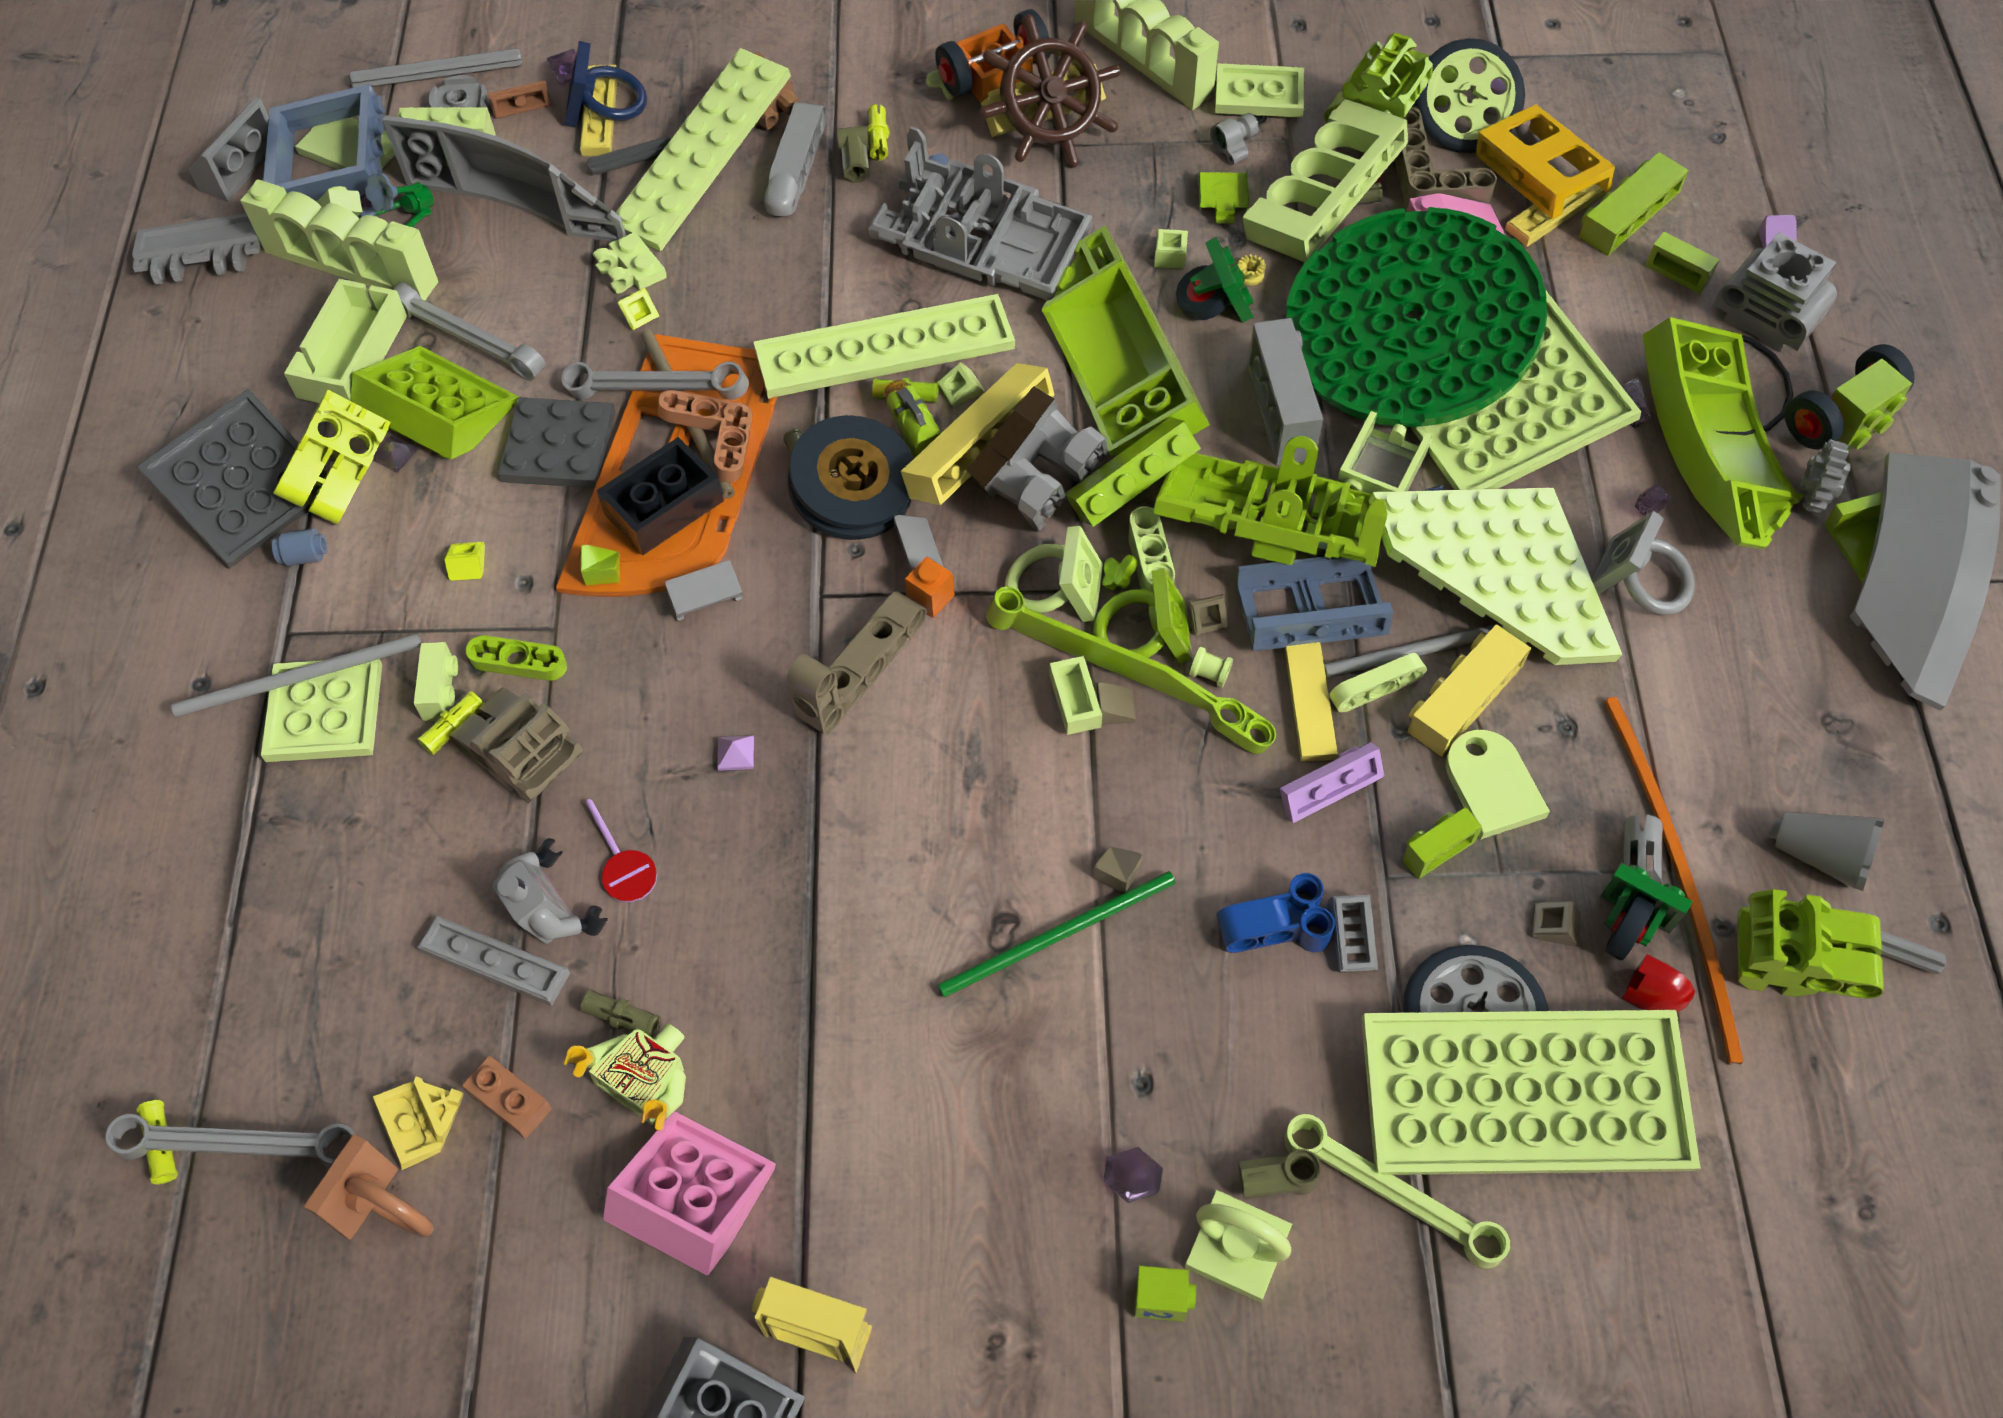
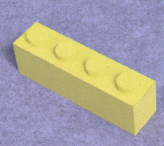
M1497 624L1488 634L1481 632L1470 647L1472 651L1467 657L1461 654L1453 663L1450 669L1452 673L1447 679L1440 677L1429 692L1431 696L1426 702L1419 700L1408 715L1412 720L1407 733L1441 757L1524 666L1531 647Z

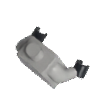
M552 838L546 839L535 853L530 851L508 860L501 867L499 877L492 882V887L515 922L547 945L555 939L579 935L581 930L588 935L596 936L602 931L608 921V918H598L602 908L590 906L582 919L573 916L547 875L539 867V865L545 868L552 867L563 854V851L555 853L550 850V847L555 842Z

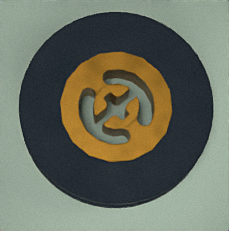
M854 415L827 418L808 428L800 436L793 448L788 472L789 495L794 507L802 518L811 526L827 535L850 540L875 537L893 528L894 516L905 515L909 508L911 499L909 498L901 470L914 457L907 444L895 431L876 420ZM839 466L837 478L831 477V470ZM867 476L873 478L874 483L865 489Z

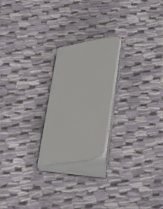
M905 515L894 516L895 532L909 573L926 556L943 566L927 518Z

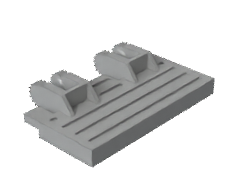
M247 214L142 229L137 231L132 252L134 258L133 269L134 272L148 271L149 264L151 263L150 274L155 285L163 284L165 274L170 271L174 282L183 281L186 264L211 261L213 253L212 261L217 275L226 273L228 262H232L235 270L241 272L245 271L247 255L260 252L261 242Z

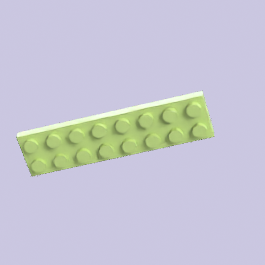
M742 48L738 50L617 210L616 214L622 217L626 236L635 233L645 245L660 252L663 250L791 77L789 68Z
M999 294L753 342L768 398L1015 349V339Z

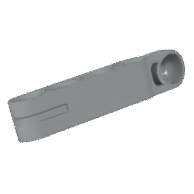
M795 102L770 170L769 184L764 196L765 210L770 215L788 216L796 210L825 128L826 107L824 105Z

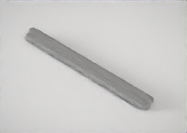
M516 48L350 72V81L353 88L366 84L374 87L518 67L523 65V59L520 49Z

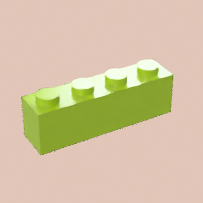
M1660 152L1649 161L1644 160L1632 176L1627 175L1621 181L1615 191L1607 192L1599 205L1595 208L1590 207L1581 219L1583 226L1579 238L1609 256L1680 193L1689 170Z
M1169 417L1066 492V498L1080 520L1094 527L1201 448L1183 420Z

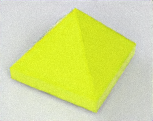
M645 288L617 302L631 330H635L659 317Z

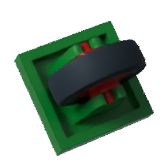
M1217 237L1205 242L1213 263L1194 268L1183 276L1176 289L1177 304L1186 316L1194 320L1214 318L1231 304L1242 323L1254 318L1250 309V305L1254 304V300L1248 287L1243 282L1245 278L1238 263L1235 262L1229 247L1222 248Z
M1623 863L1619 865L1601 894V897L1614 903L1604 923L1614 931L1605 947V952L1621 961L1627 957L1635 943L1647 947L1658 928L1670 934L1686 915L1693 902L1685 897V893L1681 889L1670 884L1662 885L1649 878L1650 875L1644 869L1635 865L1627 866Z

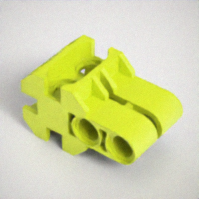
M327 390L317 406L273 494L302 508L316 484L320 488L308 511L337 525L360 481L368 470L374 458L373 456L379 444L383 441L391 422ZM325 421L331 423L335 428V436L326 438L320 435L317 428L318 423ZM350 439H362L366 444V452L363 454L354 453L349 446ZM328 459H331L333 461L325 478L319 477Z

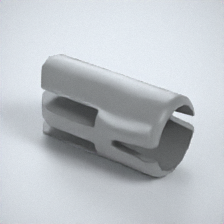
M1639 815L1630 816L1624 822L1623 864L1627 866L1632 865V854L1638 855L1637 866L1647 872V855H1654L1653 878L1661 884L1663 824L1657 817L1646 815L1644 831H1640Z

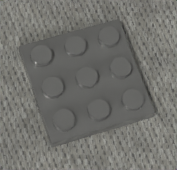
M519 397L498 472L500 481L595 488L603 467L616 412L614 404Z

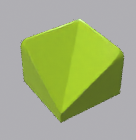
M581 545V574L585 585L620 583L619 552L591 545Z

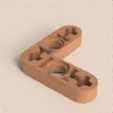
M668 390L660 394L657 410L659 417L664 421L719 432L712 471L719 477V481L728 483L737 481L742 475L753 414L750 407L740 402L676 390ZM708 409L713 414L711 416H702L697 411ZM735 417L740 418L739 427L733 426ZM734 438L740 441L741 444L731 446L725 443L724 440ZM726 457L733 458L731 468L724 467Z

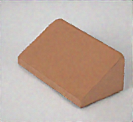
M545 80L488 93L495 119L552 106Z

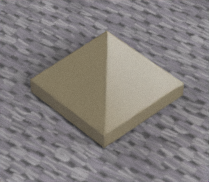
M1223 594L1189 602L1195 635L1228 628Z

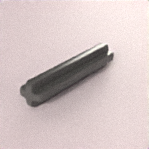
M669 136L588 158L587 165L591 175H597L657 158L671 139Z

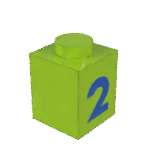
M1139 1266L1135 1317L1185 1322L1188 1309L1195 1310L1196 1284L1189 1283V1270Z

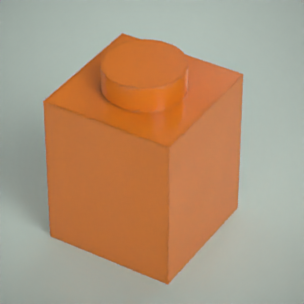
M928 556L905 578L906 596L925 607L927 610L926 614L932 618L955 596L953 573Z

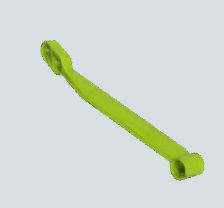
M1004 586L999 588L987 608L986 619L996 629L1006 630L1012 627L1030 638L1076 657L1084 656V659L1090 663L1206 710L1210 715L1213 727L1217 731L1253 754L1264 753L1275 741L1276 730L1274 726L1240 701L1233 698L1216 697L1167 665L1028 609L1024 606L1022 593L1014 587ZM1228 709L1232 711L1236 717V722H1226L1221 717L1220 710ZM1250 729H1258L1263 732L1266 742H1256L1250 735Z

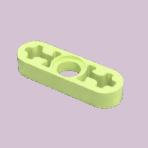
M1411 653L1340 683L1330 692L1329 698L1338 712H1347L1415 683L1424 676L1427 668L1417 653Z

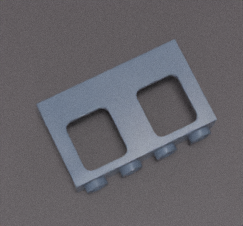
M1325 556L1294 560L1293 565L1272 562L1238 567L1236 592L1253 651L1389 635L1393 609L1390 602L1382 603L1371 570L1372 566L1365 565L1364 562L1343 557L1336 558L1331 556V559L1325 558ZM1344 581H1355L1358 583L1365 605L1326 609L1319 588L1320 585ZM1277 589H1289L1292 592L1298 613L1258 617L1253 593Z

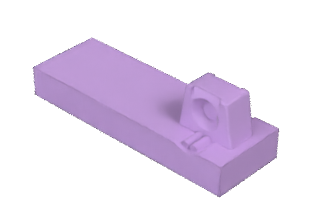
M1372 742L1361 748L1353 746V748L1339 753L1338 759L1281 787L1280 792L1285 816L1292 823H1295L1383 778L1384 771L1380 748Z

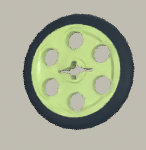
M1466 38L1454 40L1441 46L1429 56L1428 59L1433 64L1432 78L1414 103L1421 112L1424 129L1430 138L1442 147L1455 152L1474 153L1477 149L1479 131L1493 125L1484 121L1483 112L1485 109L1491 108L1497 112L1498 120L1496 123L1523 111L1525 101L1524 80L1516 62L1509 53L1498 45L1484 39ZM1478 58L1483 61V73L1475 74L1470 70L1469 63L1471 59ZM1451 67L1456 72L1454 82L1446 83L1441 78L1443 68ZM1493 79H1500L1504 82L1505 91L1502 95L1494 94L1491 91L1490 84ZM1469 88L1472 89V95L1478 98L1473 99L1470 103L1467 102V97L1462 94L1468 91ZM1444 97L1447 99L1449 108L1446 112L1440 113L1435 110V98ZM1464 117L1469 121L1470 129L1467 133H1460L1456 130L1455 121L1457 118Z

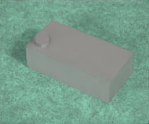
M1292 318L1253 323L1247 362L1276 465H1281L1285 445L1292 437L1306 436L1311 438L1318 446L1323 423L1320 407L1301 350L1302 336L1299 330L1295 331ZM1297 448L1294 460L1296 462H1304L1306 450Z

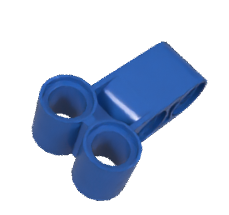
M1301 873L1292 879L1288 893L1230 905L1218 911L1216 917L1226 951L1237 953L1298 940L1300 946L1309 952L1325 950L1329 946L1335 922L1332 914L1327 909L1320 907L1324 892L1321 880L1314 874ZM1307 892L1313 896V899H1301L1297 896V893ZM1311 925L1319 926L1324 930V933H1311L1307 927Z

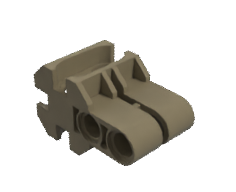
M503 687L478 708V712L483 718L473 713L449 735L451 741L463 754L487 769L504 788L511 792L515 789L521 799L527 803H530L583 752L580 744L567 736L570 729L550 707L543 703L538 706L532 696L527 693L519 697Z

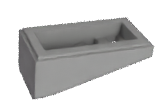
M1370 895L1333 896L1328 900V907L1335 922L1332 934L1339 973L1377 971L1378 964ZM1358 910L1359 917H1343L1342 911ZM1360 924L1361 931H1344V925ZM1345 939H1363L1364 945L1346 946ZM1365 953L1366 960L1348 961L1347 954Z

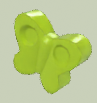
M1127 555L1121 563L1113 558H1108L1104 563L1105 577L1102 580V585L1109 590H1114L1118 586L1123 589L1127 588L1130 584V576L1137 569L1139 561L1132 555Z

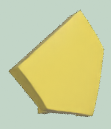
M416 1077L414 1082L411 1081L373 1096L374 1105L401 1170L441 1152L464 1096L463 1092L455 1089L448 1091L424 1083L422 1078Z

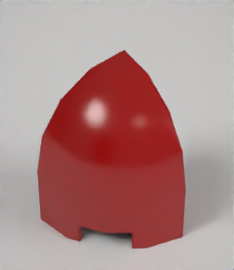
M1646 954L1637 966L1622 999L1642 1010H1676L1679 1012L1685 1009L1692 1001L1695 989L1681 972Z

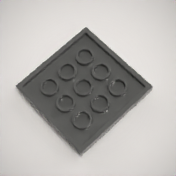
M249 389L137 466L143 476L229 569L305 514L320 486L314 485L302 508L273 494L294 454L298 442ZM322 470L319 477L324 479L327 473Z

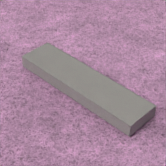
M437 915L417 947L425 955L550 1006L554 1004L570 975L568 968Z

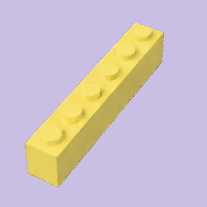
M1016 363L901 470L909 498L942 505L970 477L967 469L1033 386L1051 397L1054 396L1048 369L1046 367Z

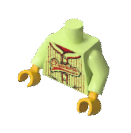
M666 1024L654 1039L640 1029H636L629 1035L623 1034L589 1048L572 1046L568 1049L563 1064L576 1063L573 1075L582 1077L586 1068H591L589 1073L594 1085L640 1116L641 1123L647 1121L652 1126L655 1123V1129L662 1130L665 1119L683 1103L686 1076L683 1072L684 1068L681 1059L673 1052L685 1037L670 1024Z

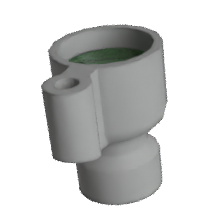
M1251 113L1240 116L1237 121L1226 119L1211 127V142L1219 153H1225L1228 162L1233 165L1248 158L1249 152L1244 139H1250L1258 135L1259 125Z

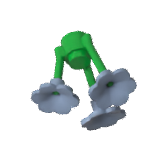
M373 174L367 178L368 187L365 189V195L371 201L372 207L363 210L358 216L359 219L365 215L377 217V215L403 206L407 212L416 213L406 224V226L413 228L424 217L432 214L430 208L434 205L433 195L430 189L420 182L409 186L395 187L390 184L389 178L385 174ZM404 193L401 200L393 202L397 194Z

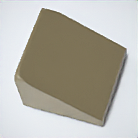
M1097 682V700L1102 713V724L1135 722L1132 689L1110 683Z
M1573 901L1536 902L1533 938L1577 946L1579 942L1580 911Z

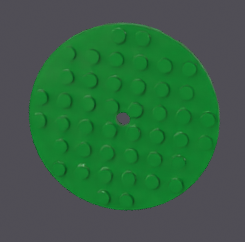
M1428 207L1427 211L1405 212V208L1381 212L1350 224L1334 234L1332 241L1326 244L1320 251L1315 250L1307 259L1293 282L1287 300L1286 318H1292L1295 331L1299 330L1301 333V350L1314 391L1333 407L1348 415L1366 421L1370 412L1373 411L1377 413L1375 423L1394 426L1395 424H1401L1404 427L1432 426L1451 422L1484 409L1509 392L1522 379L1538 355L1543 342L1547 321V296L1544 282L1536 263L1515 238L1510 239L1496 230L1497 226L1462 211ZM1413 310L1423 313L1419 321L1416 318L1407 317L1406 314Z

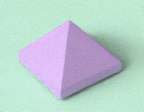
M754 735L718 737V771L754 769Z

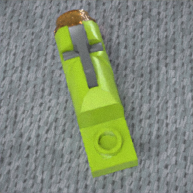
M895 380L885 388L884 402L891 412L893 421L901 432V438L915 458L941 434V431L917 390L905 380Z

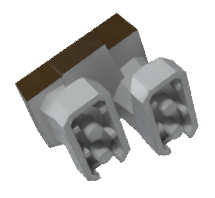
M1033 386L967 471L974 484L990 499L998 494L1018 505V509L1026 522L1040 532L1047 525L1043 522L1044 518L1041 515L1047 519L1050 518L1056 510L1053 504L1060 509L1066 499V495L1061 483L1049 474H1041L1032 465L1038 456L1061 469L1079 484L1088 477L1086 476L1088 471L1092 473L1099 464L1096 459L1103 463L1109 453L1106 438L1092 427L1077 432L1058 411L1055 399Z

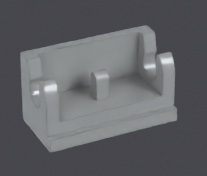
M730 560L665 581L667 593L678 621L684 619V614L734 597L736 601L743 599V593Z

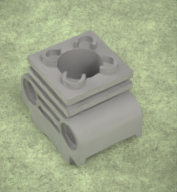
M1779 232L1766 248L1755 249L1721 288L1713 306L1727 313L1723 322L1736 329L1755 335L1765 345L1780 352L1784 345L1799 351L1813 330L1828 315L1837 298L1836 288L1827 280L1837 262Z

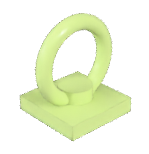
M1081 526L1067 527L1065 546L1060 544H1043L1033 547L1019 556L1010 567L1006 576L1005 586H1011L1019 590V579L1025 569L1032 563L1047 557L1062 559L1063 561L1060 562L1058 568L1061 589L1054 595L1042 600H1029L1024 597V606L1042 614L1059 608L1069 600L1082 622L1095 621L1103 563Z
M1216 1190L1211 1204L1203 1205L1197 1211L1196 1219L1201 1229L1185 1268L1261 1303L1277 1262L1286 1260L1291 1254V1245L1287 1240V1236L1292 1223Z

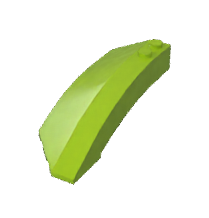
M1105 225L1078 242L1074 250L1076 256L1072 264L1065 267L1056 285L1057 291L1053 299L1046 300L1041 311L1045 315L1076 377L1100 433L1106 438L1108 452L1113 456L1123 452L1169 417L1183 420L1192 435L1210 426V423L1137 281Z
M1669 317L1642 334L1651 392L1668 448L1696 500L1731 540L1738 546L1762 550L1772 541L1771 536L1775 530L1780 529L1790 516V509L1793 505L1798 503L1805 494L1795 491L1783 472L1767 439L1751 388L1742 334ZM1755 429V433H1754V434H1750V435H1746V436H1745V435L1723 434V433H1718V432H1716V431L1746 432V431Z

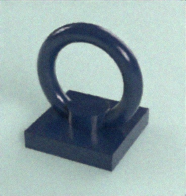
M579 41L569 85L564 125L576 127L582 102L593 113L609 120L625 121L639 116L647 104V94L641 82L631 73L614 66L603 65L588 69L591 43ZM613 78L625 83L635 94L634 104L622 109L611 108L601 104L593 97L596 79Z

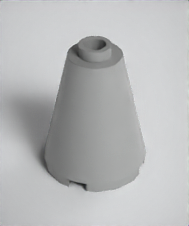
M1785 812L1783 818L1775 817L1769 838L1776 839V848L1854 889L1863 891L1885 820L1877 817Z

